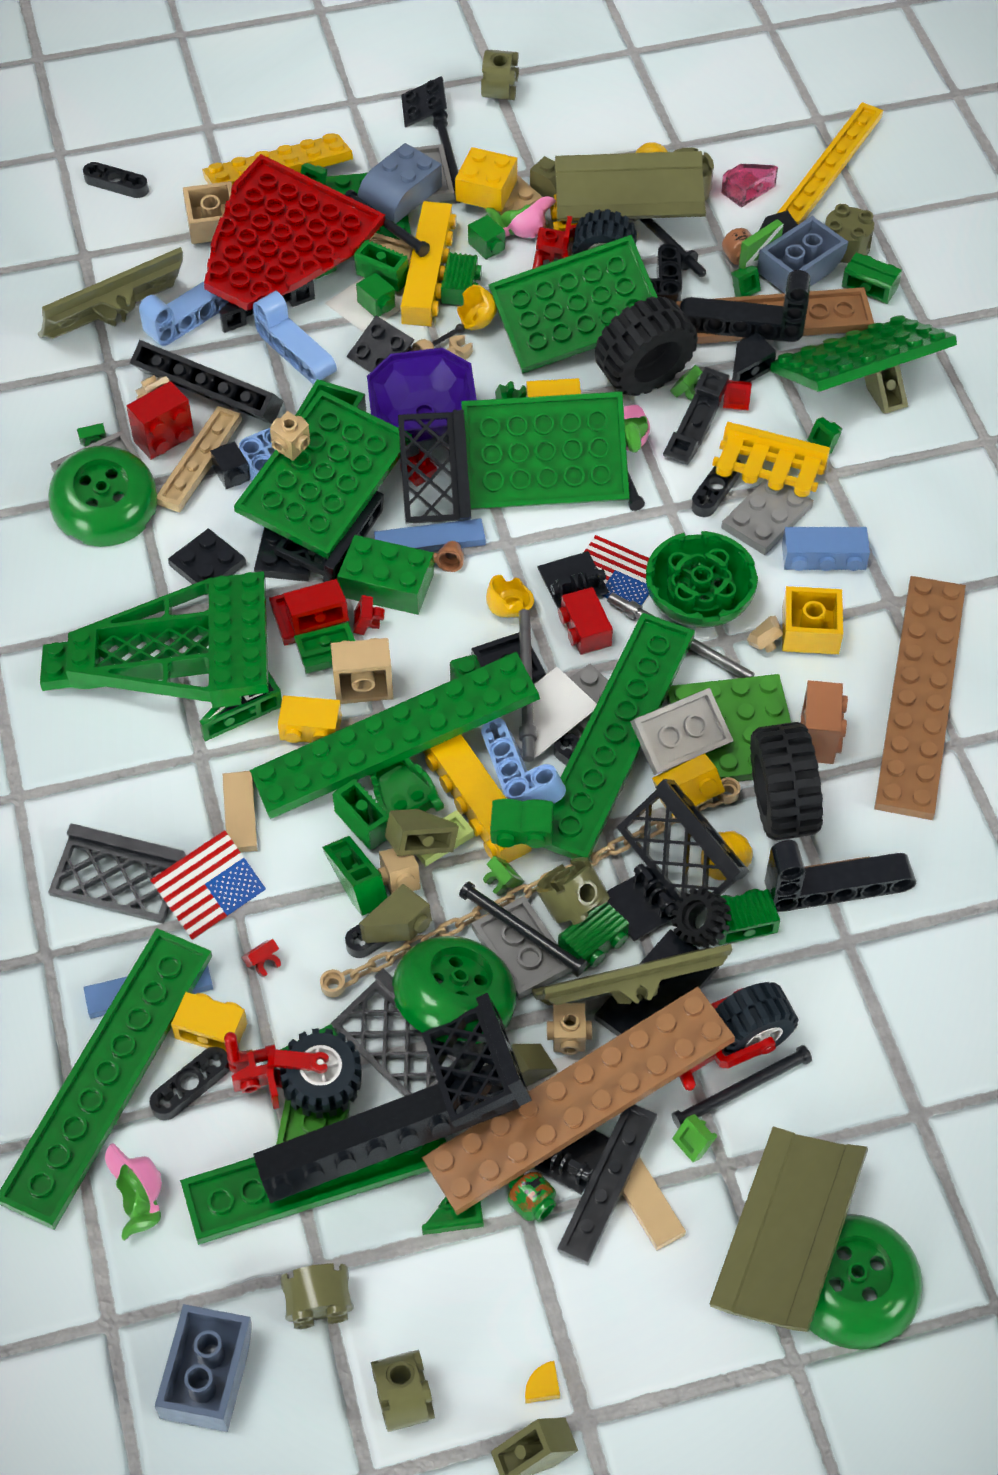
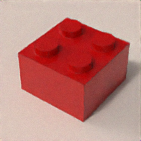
M171 381L126 405L133 441L150 460L195 436L189 399Z

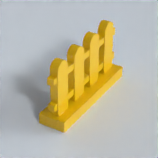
M727 422L723 440H721L719 447L723 451L720 458L714 457L712 466H716V473L721 477H728L733 471L742 473V480L745 483L753 484L757 482L758 478L768 480V487L772 490H781L786 484L794 486L795 495L807 497L811 491H817L818 483L814 481L817 474L823 475L825 473L830 447ZM740 454L749 456L746 464L737 462ZM765 461L774 463L772 471L762 469ZM791 467L800 469L798 478L788 475Z

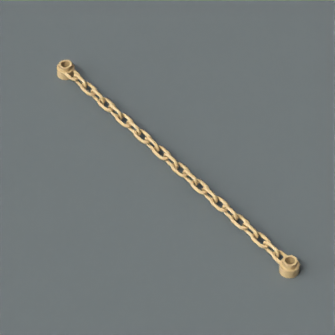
M730 777L721 779L725 791L730 792L732 795L721 793L717 795L719 801L712 803L713 799L711 798L696 805V807H698L699 811L722 803H734L740 795L741 787L739 782ZM651 821V826L657 824L656 828L658 830L650 834V839L664 832L665 822ZM645 825L632 835L637 838H644ZM620 836L610 841L606 847L592 852L591 864L594 867L600 860L610 855H618L629 850L632 846L623 836ZM624 840L625 846L615 851L614 844ZM569 864V865L565 866V868H568V867L573 866V865H572V864ZM549 872L544 873L540 879L528 885L523 884L508 891L506 896L494 902L503 907L515 901L513 894L524 889L523 892L526 894L524 895L526 899L530 898L536 892V888H539L536 886L538 882ZM477 906L471 913L461 918H452L440 924L436 930L426 935H417L411 941H405L401 947L391 952H382L370 958L366 964L356 969H347L343 972L334 969L328 970L320 978L321 990L328 997H338L344 992L345 988L358 982L359 978L371 972H379L382 968L385 969L393 965L395 960L403 957L412 948L409 944L419 939L422 942L432 936H453L461 932L465 926L490 913L481 916L479 910L482 908ZM455 922L457 929L446 933L444 927ZM386 956L385 960L387 963L376 968L377 964L374 961ZM350 974L352 980L345 983L344 976ZM331 984L338 985V987L335 989L328 988V986Z

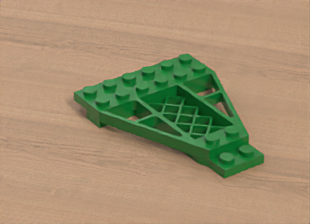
M264 571L208 578L68 633L67 642L44 644L40 673L42 691L63 688L85 690L111 687L211 702L213 708L242 705V696L269 693L266 579ZM209 594L208 610L172 615V607ZM165 610V614L162 617L144 619ZM198 635L202 636L197 642L193 640ZM169 639L175 640L169 646L164 644ZM142 642L146 643L143 648H137ZM114 646L119 647L113 653L108 651ZM184 646L189 648L184 653L179 652ZM155 650L161 651L155 657L150 655ZM128 653L132 655L126 661L122 659ZM209 674V684L206 687L170 682L171 678Z

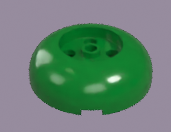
M93 446L77 451L60 464L50 482L48 501L55 523L67 536L71 535L83 541V544L106 547L125 543L144 531L151 517L155 515L158 493L152 473L137 456L129 451L113 446ZM111 475H117L116 478L109 479ZM85 482L88 483V485H81V483ZM116 494H122L123 498L118 502L114 501ZM93 500V503L96 505V507L88 505L87 503Z
M701 531V534L685 536L684 532L668 538L653 551L646 568L647 589L657 608L675 622L696 628L720 626L740 616L752 602L758 583L755 562L750 553L735 540L722 534ZM720 581L722 584L716 587L714 583Z
M439 936L416 944L401 958L392 979L395 994L394 1002L399 1012L421 1033L433 1027L447 1024L463 1013L477 1007L476 998L485 993L489 994L497 1008L505 1029L509 1025L515 1011L517 994L510 970L503 960L491 949L468 938ZM439 978L442 983H438L436 979ZM479 1020L468 1023L464 1030L472 1032ZM443 1035L436 1040L446 1042L449 1035ZM458 1038L457 1040L467 1041L468 1039Z
M847 1214L809 1328L815 1335L839 1347L871 1349L879 1347L881 1344L897 1336L899 1337L910 1326L919 1309L922 1298V1273L912 1248L896 1230L872 1217ZM837 1251H844L851 1258L842 1260L838 1257ZM878 1261L884 1268L882 1270H875L871 1267L870 1263ZM853 1273L859 1275L860 1278L853 1276ZM833 1279L840 1280L842 1290L835 1291L829 1281ZM869 1289L876 1293L877 1298L872 1301H866L862 1294L865 1290Z

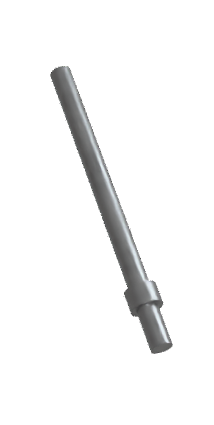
M613 592L608 597V603L624 611V615L633 620H639L642 612L652 615L643 610V606L633 600L629 602ZM693 639L689 648L692 651L740 678L754 677V672Z
M522 609L519 611L520 659L532 680L530 611ZM533 703L521 707L522 726L519 727V740L522 742L523 761L525 762L534 760V742L537 740L536 727L533 725Z

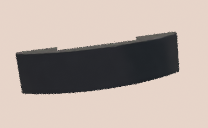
M312 280L302 287L283 295L285 302L289 301L291 306L295 307L314 300V281ZM228 302L219 311L222 331L226 333L247 325L246 317L254 314L253 309L246 311Z
M708 367L704 368L695 387V395L677 432H673L663 452V456L686 465L689 464L711 426L730 375Z

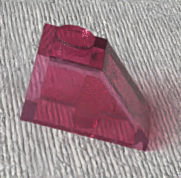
M740 163L723 174L721 193L742 208L776 186L778 167L775 165Z

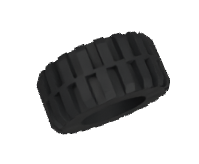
M660 296L657 298L649 297L645 301L635 302L630 308L626 307L619 316H615L611 320L609 326H605L602 330V336L598 337L595 361L618 392H623V394L629 396H639L641 393L647 394L655 388L659 389L664 386V383L674 379L675 375L685 368V364L690 362L693 352L697 348V331L675 301Z
M799 722L758 727L752 732L750 738V757L757 807L766 836L777 841L815 835L821 830L823 825V797L818 762L807 727Z

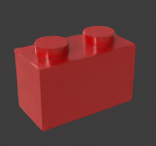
M337 579L283 593L286 614L295 636L349 621L347 602Z
M591 587L562 595L561 608H558L559 619L562 624L567 625L569 641L572 646L576 645L580 655L612 646L613 628L594 588Z

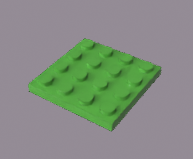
M779 674L672 685L667 694L668 704H672L707 688L711 689L733 738V742L705 753L716 766L721 779L730 777L738 782L753 780L750 757V738L752 732L758 727L791 723Z

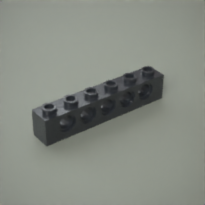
M139 340L130 360L131 365L152 376L155 375L157 378L167 376L168 380L176 386L270 424L277 418L284 402L269 391L142 340Z

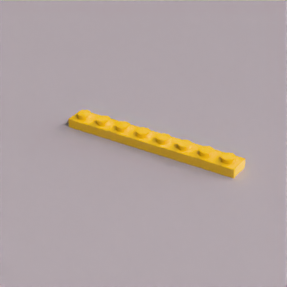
M862 102L777 213L788 210L798 225L802 223L880 121L883 110Z

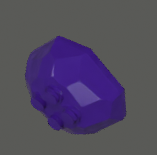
M443 347L390 354L367 375L371 415L398 427V415L452 412L453 410H462L461 401L477 400L471 363ZM446 419L434 420L429 428L441 437L447 431ZM422 420V422H423L424 424H427V423L430 421V420ZM404 421V429L412 434L413 439L423 429L415 421ZM425 431L416 442L433 440L435 438Z

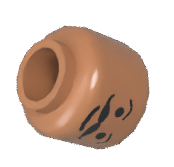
M745 228L731 230L726 234L722 242L724 253L735 265H739L742 241L752 235Z

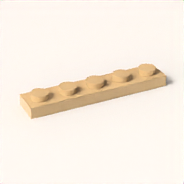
M217 406L158 492L157 505L179 513L182 511L212 466L210 450L227 444L242 422L241 413Z

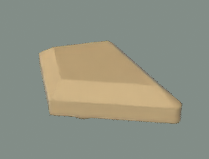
M769 616L753 630L747 638L749 645L759 650L765 648L766 652L776 649L774 641L783 635L777 617Z

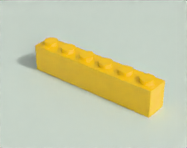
M423 201L415 238L427 242L430 245V250L424 257L417 255L415 249L412 251L401 302L402 324L432 327L433 317H438L439 301L437 299H441L442 286L440 282L443 281L446 267L444 263L447 262L448 253H450V249L447 247L452 246L453 231L451 229L456 228L457 219L456 214H452V204Z
M462 734L423 751L428 768L432 772L436 771L439 775V781L443 790L446 793L450 792L454 797L456 809L461 815H466L469 825L474 829V835L481 837L484 842L485 851L491 859L493 856H496L509 863L532 851V848L525 844L504 848L491 843L492 801L506 798Z

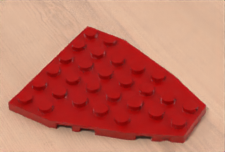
M260 154L232 185L230 199L226 201L223 217H220L211 241V253L207 263L204 288L246 311L253 309L255 302L273 291L279 292L282 296L290 293L354 256V253L363 242L368 239L370 240L383 225L385 214Z

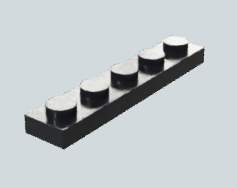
M636 1104L621 1113L558 1245L557 1250L559 1253L587 1266L589 1265L657 1120L656 1113Z

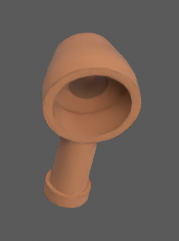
M448 541L438 553H434V564H437L444 571L456 572L463 566L464 554L461 545L456 541Z

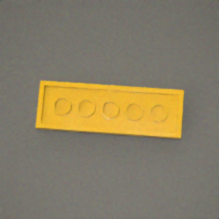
M328 133L319 139L302 140L300 144L292 146L282 145L277 150L269 152L259 151L254 156L246 158L236 157L231 162L223 164L213 163L207 168L202 169L204 179L208 184L231 181L233 185L260 154L301 173V167L305 163L326 167L353 160V154L350 147L339 134Z

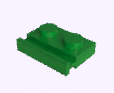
M349 622L294 636L306 674L333 667L331 643L355 641Z

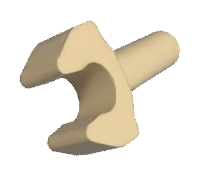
M455 335L449 338V348L446 350L466 360L473 352V343L463 346L465 344V335Z

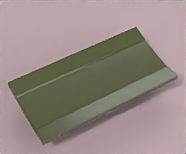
M702 151L555 156L557 221H567V216H573L572 221H579L581 217H585L586 213H594L598 209L601 211L610 209V212L614 213L618 211L621 213V216L626 215L628 218L633 219V221L645 218L706 217Z
M181 247L43 306L42 328L37 333L39 338L44 336L55 339L96 320H101L115 327L117 322L113 319L117 318V314L121 316V321L124 323L127 314L135 309V303L143 300L148 295H155L174 286L183 262Z
M731 944L714 948H703L532 989L536 1000H540L546 1005H559L604 993H610L618 1004H631L632 1001L639 1003L642 998L651 1000L652 997L657 995L661 980L721 966L733 949Z
M772 1127L711 1297L710 1307L728 1314L790 1330L809 1331L868 1152L867 1146L844 1145Z

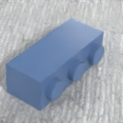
M785 527L782 540L784 570H866L870 555L867 527Z

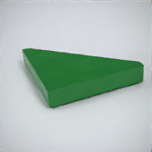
M445 1197L430 1219L422 1225V1234L428 1235L484 1227L481 1201L457 1215Z

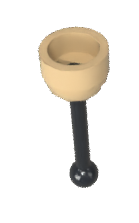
M461 323L457 324L454 330L433 342L421 339L413 343L412 349L414 351L434 349V346L453 335L464 333V325Z

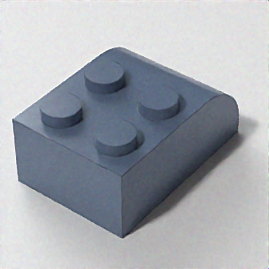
M404 143L366 174L359 187L358 197L377 211L385 214L391 221L397 223L442 187V164Z
M811 216L760 249L757 266L758 273L785 293L788 274L794 270H803L810 275L811 287L838 266L847 250L848 241L814 216Z
M183 1304L155 1402V1409L160 1419L228 1432L248 1356L252 1330L251 1317Z

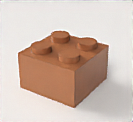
M807 681L801 711V723L807 727L808 733L811 735L818 763L834 764L836 753L842 752L843 737L846 735L847 727L844 713H846L848 696L843 695V683Z

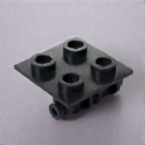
M442 76L401 95L405 127L430 116L435 118L442 115L446 119L448 117Z
M376 315L346 357L372 372L390 354L414 351L411 346L414 339Z
M588 551L537 566L557 609L561 608L562 595L591 587L594 588L597 596L609 593L603 581L606 580L604 569L599 570L596 567Z
M639 864L634 868L635 876L607 891L610 896L607 903L614 907L629 922L628 935L633 941L675 919L676 916L672 915V911H678L679 908L675 905L676 900L654 875L651 868L644 866V864Z
M594 1129L533 1169L582 1195L610 1137Z

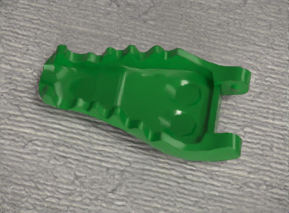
M410 758L369 775L374 787L373 791L376 801L380 807H383V811H387V815L393 810L419 809L426 812L433 808L438 812L444 809V804L440 800L431 778L419 764H414Z

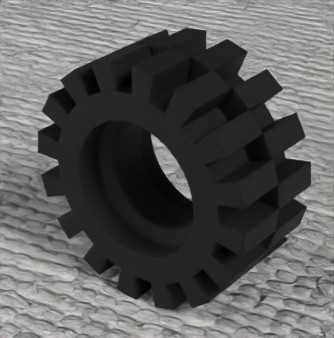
M698 888V890L690 889V894L683 893L681 895L683 902L676 901L675 905L679 907L678 911H672V915L676 916V919L671 920L672 925L677 927L674 929L676 935H679L681 940L698 947L709 948V944L715 946L718 944L716 938L723 940L725 937L722 931H729L730 926L726 925V921H731L732 916L726 913L731 911L730 906L725 904L727 901L713 892L703 888ZM706 907V921L699 929H696V917L699 911Z

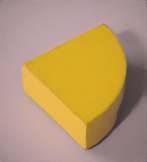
M554 1361L541 1365L531 1374L526 1385L525 1404L560 1398Z

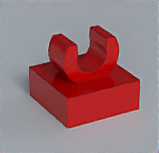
M729 380L724 392L723 408L749 410L752 382Z
M420 451L419 454L409 457L408 460L416 465L423 458L424 454ZM428 457L418 467L429 478L438 470ZM407 465V471L409 473L412 470V468ZM416 472L409 477V480L416 487L426 482Z
M362 595L354 610L353 633L364 635L368 627L373 629L380 628V620H384L385 610L380 607H373V597Z
M274 939L264 941L241 956L247 967L256 965V971L261 977L268 975L264 969L266 960L271 961L275 968L281 966L280 959L273 955L274 952L279 950Z

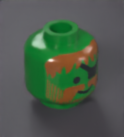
M538 1172L522 1174L508 1185L511 1190L509 1191L507 1201L526 1221L537 1220L540 1222L556 1207L555 1189Z

